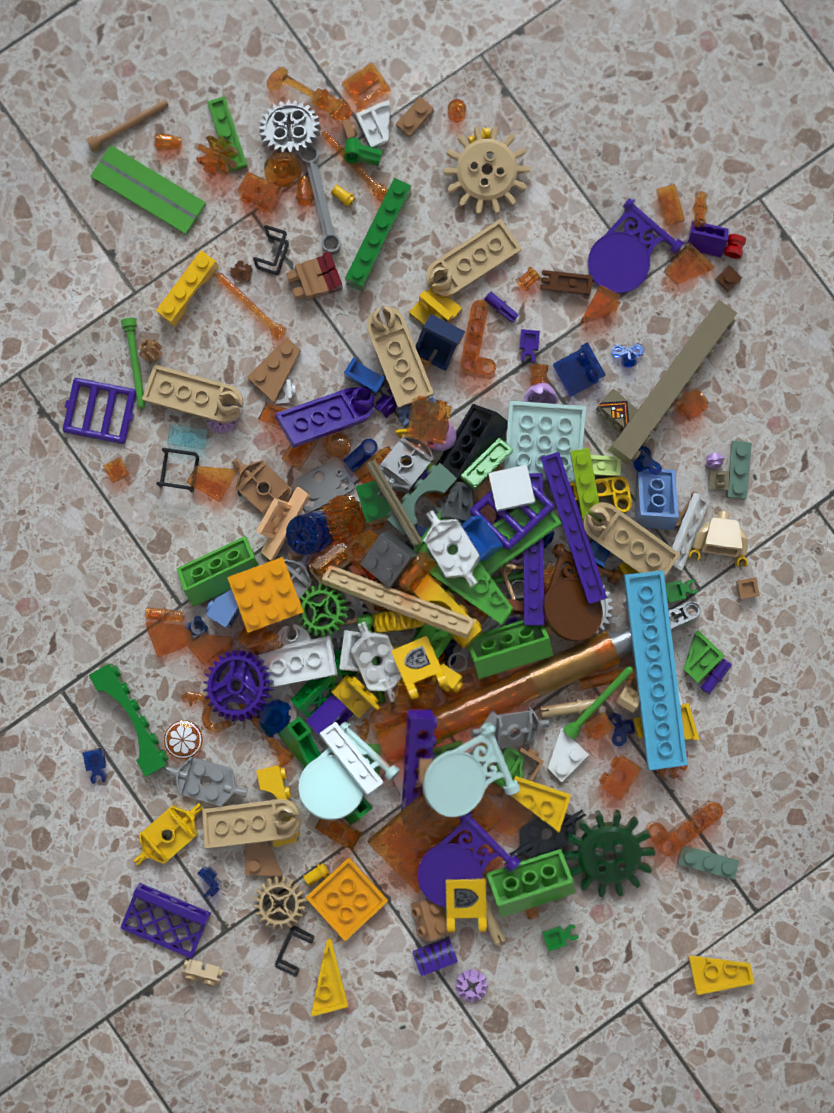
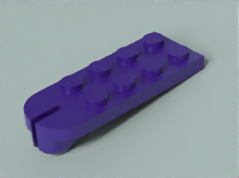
M351 387L278 412L275 415V419L292 448L368 421L374 411V395L371 396L372 391L366 387Z

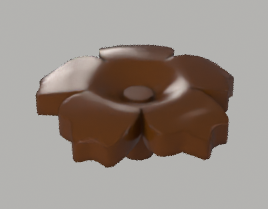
M238 261L235 264L236 268H230L229 272L232 277H235L234 282L237 284L243 283L244 280L246 282L251 280L252 275L250 272L253 271L251 265H244L243 261Z

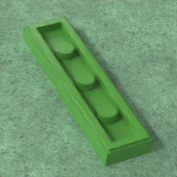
M225 96L207 101L230 173L247 168L248 166Z

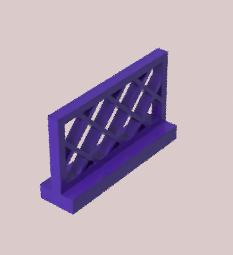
M139 883L133 892V897L120 929L192 959L211 912ZM136 899L144 901L146 908L138 911L135 906ZM156 907L161 908L165 916L156 919L152 909ZM148 911L152 921L143 924L139 914ZM174 915L180 916L182 924L173 926L170 917ZM136 916L139 926L131 927L126 925L129 918ZM166 919L170 928L161 931L157 922ZM194 922L201 925L199 932L191 934L188 924ZM154 924L157 933L150 935L145 927ZM184 926L188 936L179 939L175 929ZM172 931L175 941L171 943L166 942L163 934ZM190 939L193 946L191 951L183 949L181 942Z

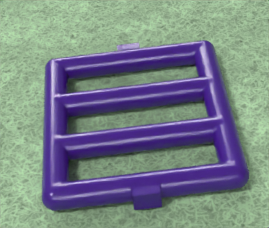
M74 378L69 400H66L65 403L67 410L62 428L63 432L124 444L130 421L133 422L134 414L132 411L136 390L82 378ZM80 386L88 387L91 389L82 428L72 427L71 424ZM98 390L109 392L101 432L90 430ZM117 393L128 395L119 436L108 434Z
M531 482L533 495L545 507L536 514L528 505L520 506L519 508L531 519L524 527L506 510H496L492 489L470 509L472 516L482 515L479 511L489 504L517 532L508 541L482 515L506 550H511L555 508V505L540 491V487L535 482Z

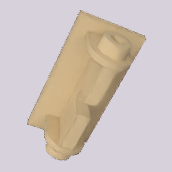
M192 959L189 961L185 960L183 968L187 969H182L181 971L182 976H185L184 979L193 982L196 979L204 981L203 984L214 987L215 984L220 985V979L217 978L222 977L223 970L219 966L207 964L204 971L201 970L203 962Z

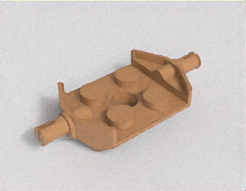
M238 458L232 461L231 464L240 472L236 489L264 515L274 498L289 502L293 489L262 460L249 465H244ZM267 483L269 485L268 492H259V485Z

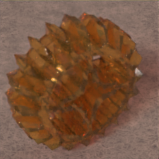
M346 494L333 497L332 500H329L327 511L325 512L327 515L325 520L328 524L329 534L332 535V540L336 541L337 545L340 544L345 547L358 544L359 541H362V536H365L364 530L366 529L364 525L366 521L364 520L362 507L359 506V501H356L355 497Z

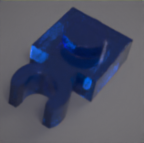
M103 748L83 751L86 771H92L91 783H96L97 775L101 776L102 782H105L107 775L102 769L106 768L107 764Z

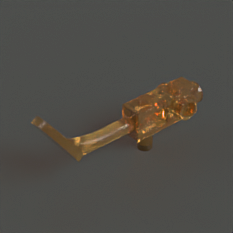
M285 67L276 69L267 80L266 86L271 91L278 89L285 83L311 97L312 104L329 113L330 117L336 121L349 119L353 113L347 101L333 97L326 89L321 90L317 88L316 91L310 89L288 76V70Z

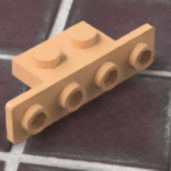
M300 487L295 489L289 502L274 498L256 530L259 534L268 537L261 553L271 561L275 560L310 497V494Z

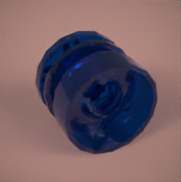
M314 511L296 516L289 521L286 528V539L289 546L300 555H309L328 549L337 538L335 521L329 514L323 511Z

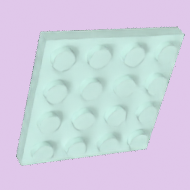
M509 401L506 444L514 450L504 461V470L527 465L528 473H543V480H547L540 458L559 452L569 482H575L569 451L583 448L586 406Z

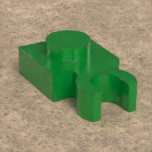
M682 580L666 583L667 602L671 603L686 599V593H697V589L691 590L689 588V585L694 583L695 580H687L684 584Z
M570 924L565 930H562L559 925L542 931L548 951L567 946L566 939L577 940L579 938L578 934H569L571 929L576 928L575 925Z

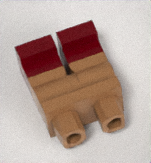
M330 251L323 253L322 256L296 264L295 269L286 273L290 284L300 281L301 286L292 289L296 300L306 298L307 301H310L314 298L343 290V284Z

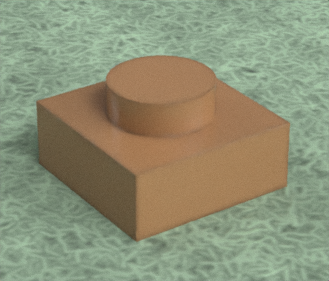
M349 119L342 121L346 139L355 138L358 135L355 124L351 125Z
M756 577L736 581L739 600L760 596Z

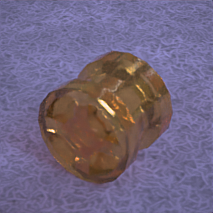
M454 99L449 102L447 115L451 121L460 122L465 118L466 104L463 100Z

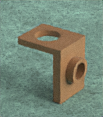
M520 747L519 751L538 762L528 778L533 781L544 761L538 758L539 753L531 748L527 751Z

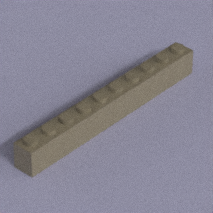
M718 300L609 448V452L626 464L630 460H636L641 453L638 449L641 445L646 446L652 438L649 436L651 431H657L662 424L660 421L662 416L667 417L673 409L670 405L673 401L678 402L684 394L681 391L683 387L686 386L688 388L694 380L692 377L694 372L699 373L705 365L702 361L705 357L709 359L715 351L713 348L715 343L720 344L726 336L723 332L726 328L730 330L736 322L734 320V317L737 315L736 311L721 300Z

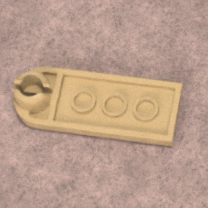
M499 219L434 261L427 270V284L429 287L432 285L431 290L434 294L440 297H451L521 252L522 249L503 221ZM440 279H444L441 283H436Z
M381 306L387 325L383 324L377 307L367 320V331L399 409L434 395V392L403 315L395 308Z
M155 364L142 397L144 402L219 423H230L236 420L241 414L239 407L243 408L244 404L241 393L234 386Z
M600 502L589 508L592 513L602 519L601 523L587 513L584 516L583 526L587 535L640 573L664 570L665 577L681 555L609 503Z
M287 799L202 809L205 849L289 839L295 836L301 827V819L293 818L285 821L284 817L301 815L299 807L293 801Z

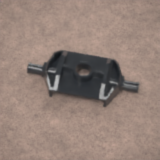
M581 809L573 815L565 813L560 832L538 816L519 828V848L509 853V855H515L517 858L521 855L534 858L564 848L570 844L567 840L568 833L576 835L575 823L586 816L584 811ZM544 829L552 831L550 839L542 838L541 833Z

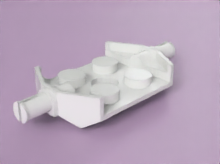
M433 510L430 513L428 512L426 516L431 521L432 526L423 541L430 549L446 578L464 577L470 587H473V583L476 585L478 582L472 575V571L476 567L480 555L457 519L441 521ZM451 545L458 546V552L454 555L448 553V548Z
M362 622L364 630L361 624L357 625L362 635L351 649L368 690L385 691L390 702L396 701L398 698L394 687L402 676L391 653L393 647L389 637L383 633H370L365 622ZM373 657H382V662L379 665L372 664Z

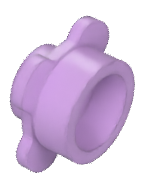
M720 453L709 454L706 456L707 464H705V467L711 469L719 468L724 464L723 460H725V457L721 456Z

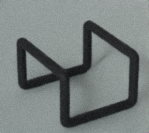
M264 225L266 236L280 241V245L274 262L254 257L253 261L256 269L278 275L289 246V241L286 240L287 233L284 230ZM269 230L283 234L282 238L270 235ZM285 243L276 271L259 266L258 262L276 266Z
M162 448V451L165 453L160 482H156V485L160 488L166 486L194 492L199 455L191 451ZM168 452L195 457L191 487L164 482Z
M293 926L274 966L291 976L297 977L300 970L299 967L281 958L292 936L309 944L313 943L315 936ZM294 930L310 937V939L294 932ZM279 963L284 964V965H286V966H288V967L294 969L295 972H292V971H290V970H288V969H286V968H284V967H282V966H280V965H278V964H279Z

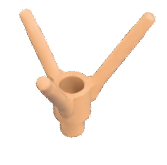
M507 563L498 570L501 571L500 573L504 578L512 600H516L507 576L511 573L512 569H524V565Z

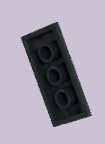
M472 404L456 431L454 446L443 452L436 466L441 463L457 478V482L465 483L460 479V476L498 438H502L507 430L508 421L496 411Z

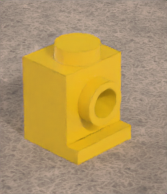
M442 663L441 669L447 679V685L440 688L446 692L458 693L463 687L462 676ZM434 675L431 680L434 685H437L438 680L436 675Z

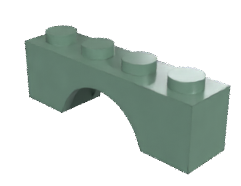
M441 463L438 466L433 465L427 471L428 476L424 481L420 479L414 485V492L411 495L407 493L401 499V505L414 527L418 523L414 513L417 501L428 493L444 495L457 481V478ZM391 510L387 515L389 517L387 522L405 537L404 529Z

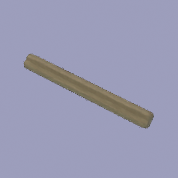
M375 460L370 461L366 464L368 470L414 547L422 543L421 537Z

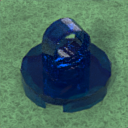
M275 699L267 705H262L265 708L261 715L256 717L259 719V730L267 737H275L274 735L280 733L288 726L291 720V716L288 715L291 706L281 699Z

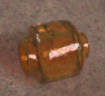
M336 432L329 435V437L325 436L323 447L326 448L328 456L342 459L350 453L352 441L349 440L348 435Z

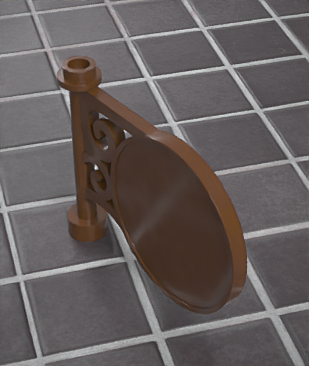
M556 544L552 554L557 558L549 588L543 599L544 618L550 629L557 636L568 641H582L594 635L599 629L603 617L601 601L588 605L571 552L564 549V544ZM562 564H570L562 568V575L565 578L557 581ZM597 565L600 576L607 577L608 583L613 585L619 583L622 576L621 571L615 568L610 571ZM573 569V574H569L567 572V570L570 571Z

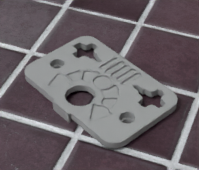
M334 459L310 470L311 472L295 479L292 484L294 490L297 487L305 489L310 494L311 499L319 498L314 503V507L311 508L310 505L304 506L307 512H312L354 489V484L340 459ZM316 472L324 474L325 477L322 482L314 480L313 476ZM342 480L345 482L349 481L350 483L348 490L344 488L336 490V488L341 485Z

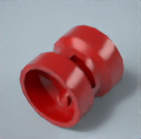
M729 234L728 245L725 247L723 254L734 259L742 258V248L745 246L747 239L742 235Z

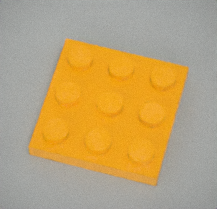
M283 557L227 577L248 633L303 613Z
M350 857L342 862L305 897L344 941L388 902L384 894Z

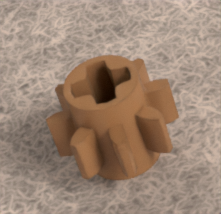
M146 339L140 344L139 349L141 352L138 354L146 362L149 360L156 362L162 356L160 350L163 347L155 339L152 341Z

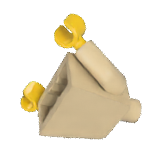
M719 511L717 518H711L710 522L705 523L697 532L693 543L694 549L689 552L688 557L690 559L691 554L696 552L698 554L696 561H698L701 556L699 550L702 549L703 553L736 557L734 564L739 567V561L743 559V567H746L748 565V560L745 558L748 549V538L739 527L738 521L729 520V512Z

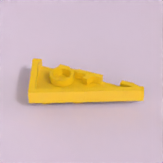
M332 938L326 940L311 1011L312 1017L349 1006Z

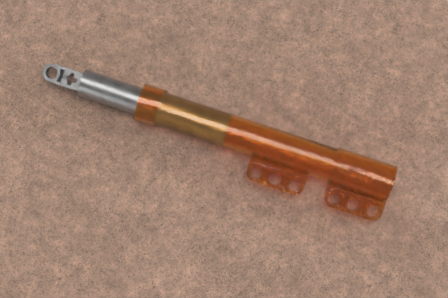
M691 601L669 610L670 620L671 617L678 619L677 623L670 621L671 633L699 619L701 607L698 603ZM693 609L696 611V615L690 616L686 610ZM630 626L609 635L606 631H603L585 639V642L501 679L498 678L497 674L479 679L474 666L458 672L463 679L466 676H471L473 681L469 684H465L462 681L463 687L458 693L446 692L442 689L447 703L431 709L433 716L437 718V729H434L433 734L436 737V745L442 743L446 738L485 722L491 711H494L496 715H501L593 673H600L620 664L619 658L633 653ZM408 694L396 701L381 706L378 710L374 709L370 714V721L389 765L404 760L407 710H429L419 694L416 699L420 701V704L417 707L410 706V702L414 699H411ZM396 707L402 708V712L399 715L392 714V711ZM383 715V722L376 723V716Z

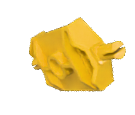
M198 803L191 810H185L175 805L168 808L139 834L143 851L133 861L137 862L136 864L139 866L143 861L150 858L165 864L198 835L195 817L204 807ZM164 830L172 831L173 837L171 840L163 838Z

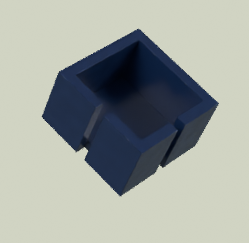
M431 314L424 324L415 346L420 359L428 362L436 349L438 352L431 364L446 371L455 357L465 331Z

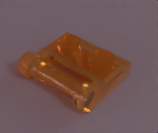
M372 62L341 82L342 87L360 112L365 109V106L384 93L388 94L391 92L390 86ZM379 83L380 88L360 100L359 95Z

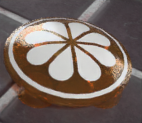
M187 720L174 722L168 727L164 735L166 750L170 755L178 759H188L195 756L203 742L201 729L193 722Z

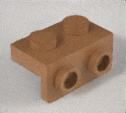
M429 899L411 903V913L415 919L417 934L421 941H433L450 934L447 932V921L442 906L433 903Z

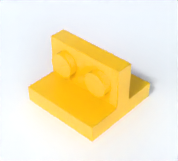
M431 286L427 292L423 291L419 295V301L409 311V314L424 326L431 314L451 323L461 312L462 307L450 297H440L434 294Z

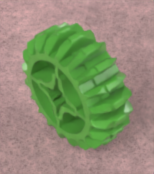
M322 584L318 585V591L315 586H311L312 593L305 590L304 592L307 597H299L303 600V604H301L303 613L299 614H302V617H299L297 620L298 622L305 621L301 627L304 629L308 627L307 633L310 634L314 630V636H319L321 631L322 637H326L327 631L330 635H333L334 631L332 628L340 631V627L337 624L345 625V622L341 619L342 617L348 618V615L343 614V611L349 610V607L342 606L347 603L346 599L340 600L343 597V593L340 592L336 595L337 589L333 588L330 592L331 587L326 586L324 589ZM328 595L321 603L312 601L317 596ZM332 600L335 601L337 606L336 615L331 612ZM309 606L314 610L312 622L308 616ZM315 606L326 607L325 610L329 615L322 613L319 615L320 611ZM324 618L333 620L326 626H317Z

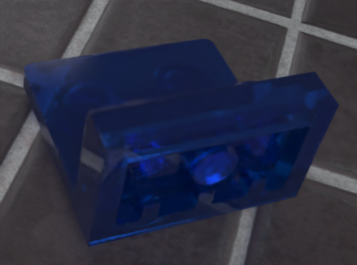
M588 342L581 345L576 352L553 363V368L570 397L602 381L606 376Z

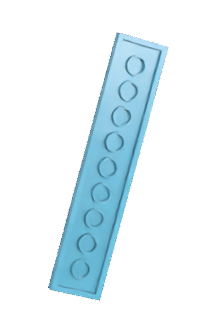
M664 570L624 575L647 769L655 770L685 766L688 764Z

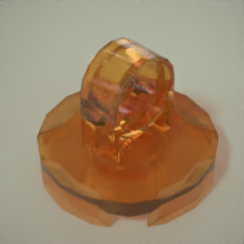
M281 151L279 153L273 152L272 156L266 160L263 168L266 180L273 183V186L282 188L293 185V181L297 178L299 179L302 173L299 159L291 153Z

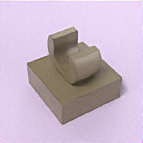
M710 470L708 490L728 491L729 471Z

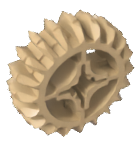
M276 876L275 883L269 878L267 880L269 886L263 882L261 884L263 890H256V893L260 896H254L253 898L254 901L259 902L254 904L253 908L260 909L255 915L259 916L262 914L259 921L262 923L266 919V927L273 923V930H276L277 924H280V929L284 930L285 923L288 928H291V920L297 924L298 919L296 916H303V913L299 910L306 909L305 905L300 904L306 902V898L299 897L304 894V891H296L300 885L296 884L293 887V879L286 883V876L282 878V882H279V877ZM280 887L288 891L285 894L279 895L271 889ZM266 893L272 902V906L267 911L264 906ZM292 895L296 903L294 912L290 910L287 904V900ZM285 898V900H284V902H283V904H282V905H284V907H282L281 905H279L278 907H276L275 909H273V908L275 907L276 902H277V901H275V899H277L278 901H280L281 899L283 900V899ZM279 911L288 917L275 918L271 915Z

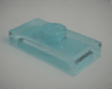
M170 424L167 444L205 450L208 430Z

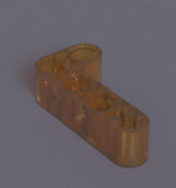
M476 300L471 306L460 370L467 376L490 379L495 374L496 364L492 359L479 357L488 305L483 300ZM478 307L482 308L480 319L476 318ZM478 325L481 330L473 332L471 326ZM474 343L477 349L471 351L467 348V345ZM470 361L474 367L466 369L463 364ZM489 365L492 367V371L486 373L482 370V367Z
M707 801L669 832L662 824L656 821L649 822L645 830L648 829L651 835V828L658 826L660 830L658 835H651L649 839L662 854L672 856L721 818L723 808L717 802ZM711 806L716 807L714 809V811L716 812L715 814L709 813L711 812ZM700 817L702 820L701 825L694 827V819ZM685 829L687 832L686 837L679 839L678 832ZM670 841L671 849L664 851L663 844Z

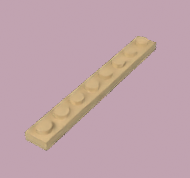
M332 565L329 566L322 578V584L466 639L475 622V619L393 588H388L385 585Z

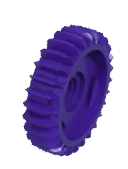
M232 650V654L225 652V657L218 656L220 662L213 661L215 667H208L211 673L205 674V676L209 679L208 681H203L204 684L208 685V688L203 689V691L209 694L204 698L211 699L207 705L214 706L212 711H219V717H224L225 720L231 719L232 722H237L238 719L240 722H244L245 718L252 720V715L255 717L259 716L257 710L265 711L262 705H269L266 698H272V696L268 692L274 691V688L269 687V684L274 683L273 680L268 679V677L273 675L270 672H266L269 666H263L265 661L262 659L258 660V655H253L252 652L246 653L244 650H240L239 653L236 650ZM227 666H229L230 670L227 672L221 683H219L218 681L221 673ZM252 669H255L258 674L260 681L259 687H257L255 679L252 675ZM236 680L241 682V689L239 691H234L232 687L233 682ZM228 702L245 704V709H229Z

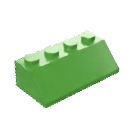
M244 536L176 569L183 590L194 607L230 590L231 586L227 577L257 567L259 562L247 537Z
M524 620L483 632L468 645L479 679L553 656L550 638L545 627L524 626Z
M561 849L522 861L511 872L503 867L486 873L500 918L575 894L574 881Z

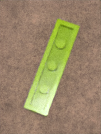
M590 448L571 450L569 452L582 523L586 513L601 523L602 519L589 510L591 506L599 503Z

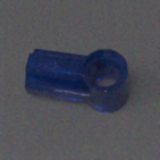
M371 438L363 440L361 445L343 459V462L353 473L371 457L376 456L378 453L376 441ZM369 443L375 446L374 451L371 453L364 450L365 446Z

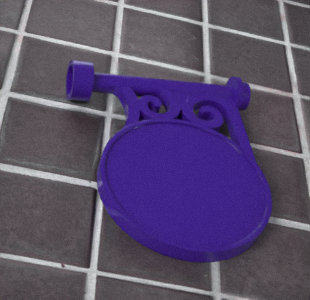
M629 198L622 207L625 213L604 236L595 242L588 256V271L590 275H593V282L599 288L609 293L624 294L638 288L649 272L651 252L661 241H665L671 246L669 250L674 255L685 244L681 239L677 241L641 211L634 204L635 199ZM627 218H632L637 223L636 230L632 231L628 228L629 225L635 227V222L630 220L624 225L625 232H614ZM649 230L654 231L659 236L655 239L652 233H648L646 238H650V240L645 241L643 239L644 233Z
M472 811L459 816L460 824L437 846L431 848L423 856L419 864V886L424 895L437 905L447 907L446 880L482 879L485 867L496 857H501L505 861L504 867L509 872L513 871L520 863V860L515 855L510 856L471 817ZM462 830L469 831L473 837L471 842L466 843L463 841V838L469 840L470 835L467 832H463L459 836V844L448 843ZM485 844L494 850V852L489 854L488 848L483 847L481 848V853L485 852L484 855H479L477 852L478 848Z

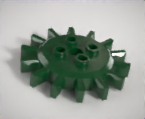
M615 809L612 822H604L603 815L597 810L595 811V819L598 824L589 827L583 819L578 820L580 829L585 832L582 837L568 833V842L577 845L578 849L576 851H564L565 860H579V864L571 867L569 871L572 877L584 872L586 877L580 883L582 890L585 891L594 881L599 883V897H604L607 885H615V890L620 897L623 896L622 882L629 880L636 888L640 887L638 877L634 875L637 869L651 874V866L641 862V857L655 856L654 847H640L639 844L651 838L648 829L637 835L632 832L639 823L637 817L633 816L627 825L624 826L620 824V810ZM620 844L622 845V847L620 849H616V845ZM600 847L603 850L601 852H597L596 849ZM607 852L615 853V857L611 860L606 859L604 856ZM619 863H625L624 866H618ZM605 866V869L599 870V867Z

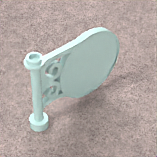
M344 722L340 726L341 730L361 755H368L374 761L370 766L373 769L381 767L386 772L384 776L389 781H392L401 770L396 765L391 767L350 729L351 723ZM328 747L317 759L308 764L302 772L299 781V795L305 808L314 816L326 820H337L348 816L358 807L364 791L335 755H329L332 751Z
M492 723L482 725L481 735L452 751L441 754L428 767L423 782L424 795L428 804L438 813L449 817H457L470 812L480 802L487 786L501 777L505 781L503 789L506 795H513L520 790L518 782L512 780L493 732L496 728ZM481 742L485 743L486 749L481 745L475 746L472 751L473 756L471 754L463 752ZM480 750L482 753L485 754L483 756H479L478 752ZM492 762H497L500 772H497L496 766L489 764ZM488 765H489L488 768L491 769V772H487V766H488Z

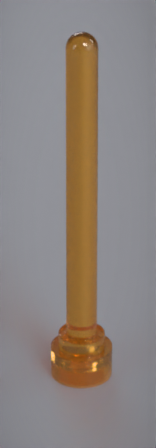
M324 131L322 137L344 159V148L328 131ZM358 162L354 164L348 163L372 188L378 201L382 200L388 188L384 184L377 183Z
M217 273L216 278L270 328L269 331L276 340H279L286 333L287 329L282 324L274 323L223 273Z
M237 703L241 710L245 709V704ZM252 715V720L250 721L278 754V762L282 766L287 764L295 756L290 750L283 749L260 719Z

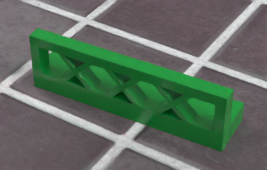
M342 646L334 653L338 675L309 680L291 699L295 706L308 718L333 694L331 690L338 684L335 683V679L338 676L343 675L344 678L348 675L352 678L358 673L356 671L339 669ZM329 689V694L321 698L323 691ZM316 703V708L309 713L307 708L311 704Z

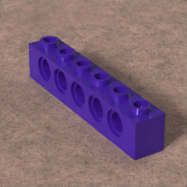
M407 710L401 819L404 826L427 825L428 818L431 817V808L425 798L422 785L415 787L418 785L416 780H419L418 770H416L418 768V759H435L432 749L436 746V737L433 734L434 729H437V718L433 716L431 710Z

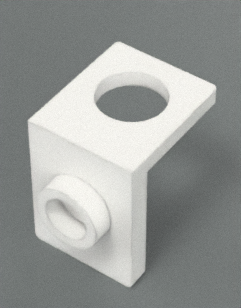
M288 379L287 384L282 389L285 392V397L281 400L277 399L275 404L294 403L293 397H296V386L292 385L291 380Z

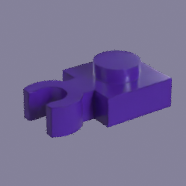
M521 329L519 349L524 350L521 355V363H524L525 356H530L531 363H534L535 354L533 351H538L540 331Z

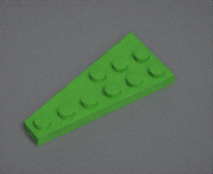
M441 510L440 513L438 514L437 518H438L439 520H441V521H442V520H449V519L441 518V512H442V510ZM431 524L421 538L422 543L413 549L419 555L415 563L503 625L514 609L480 562L477 563L472 571V575L478 582L476 585L473 583V587H470L464 577H445L441 567L423 541L432 526ZM451 545L448 548L450 555L458 552L457 545Z

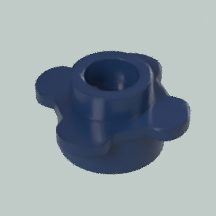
M195 616L193 621L185 624V628L191 632V636L194 639L199 638L200 634L208 631V626L205 625L200 616Z

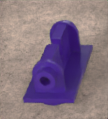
M390 388L387 391L391 396L388 397L384 394L376 402L375 409L379 412L381 411L386 419L397 408Z

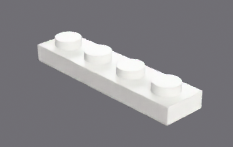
M697 493L693 494L689 502V507L672 547L681 554L672 566L680 571L683 570L710 502Z
M336 722L320 733V737L367 796L383 785V781Z

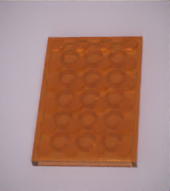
M422 792L367 842L418 894L422 891L418 882V868L423 856L460 824V819L458 818L459 816L449 817L435 811L428 804L424 792ZM485 793L477 806L471 810L473 812L471 817L487 833L506 818L504 813ZM462 830L448 843L459 844L458 839L460 834L463 832H467L470 835L469 840H467V838H463L464 842H471L473 837L469 831Z

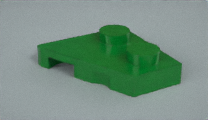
M374 480L355 486L367 523L388 517L387 515L392 509L385 497L382 499L381 496L377 495L380 488Z

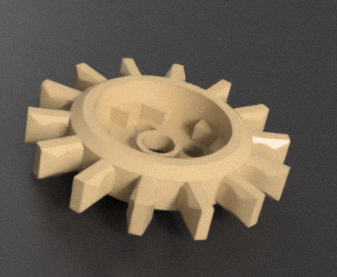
M479 126L475 127L474 136L476 141L471 144L460 134L457 139L459 144L464 147L463 152L459 154L454 150L447 151L449 158L458 161L457 167L443 169L444 175H457L458 182L451 184L447 188L448 192H455L457 189L462 188L465 195L460 199L459 206L463 207L470 198L477 200L475 211L479 215L483 210V202L491 201L493 212L498 214L500 210L498 199L504 197L513 206L516 201L509 193L510 189L515 187L520 191H525L527 185L523 182L516 180L517 173L526 174L530 172V166H517L516 159L522 157L526 153V149L521 148L514 153L511 152L508 146L515 137L512 133L507 136L504 143L497 141L498 126L492 128L490 139H483ZM491 152L493 154V158L488 159L486 154ZM476 163L478 168L472 169L471 164ZM490 165L492 173L485 175L482 172V166ZM497 169H503L504 173L499 175ZM482 179H486L488 181V184L486 186L481 184Z

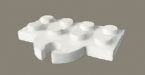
M293 624V628L296 631L294 639H289L288 633L290 628L285 626L277 633L275 647L257 651L258 660H264L263 666H269L266 672L273 674L268 677L269 680L274 681V683L269 684L271 688L338 675L332 637L327 636L313 639L311 634L307 633V629L302 628L300 625Z

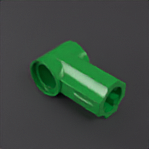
M349 138L345 141L344 160L346 162L354 164L361 161L375 166L379 165L382 150L362 145L361 141L357 138Z

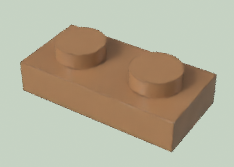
M419 97L398 120L396 127L410 138L434 112V108L422 97Z

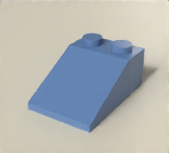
M638 467L635 521L644 528L674 530L679 518L675 470Z
M232 589L216 598L215 601H211L206 608V611H208L206 616L231 629L240 614Z

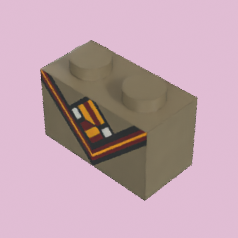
M614 389L609 392L596 408L598 415L604 420L608 419L611 421L613 428L618 432L623 431L638 410Z

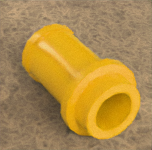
M483 127L481 130L483 139H490L491 131L488 127ZM474 134L467 137L470 144L476 141Z
M338 184L331 191V195L342 201L344 206L350 207L356 199L353 193H348Z
M324 863L321 865L317 864V867L303 875V878L311 886L322 877L326 878L329 871Z

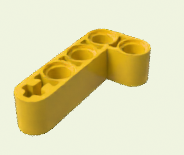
M617 476L595 480L596 485L601 484L605 489L604 493H598L599 499L610 497L611 504L623 513H626L631 508L632 501L629 483L626 478ZM617 481L621 482L623 490H616L614 483ZM570 483L575 501L578 502L575 483ZM623 500L626 503V509H620L617 502Z

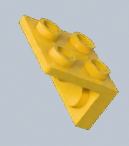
M346 675L331 690L358 718L372 705L377 710L380 708L377 704L379 700L368 689L364 691L365 686L355 676L350 678Z

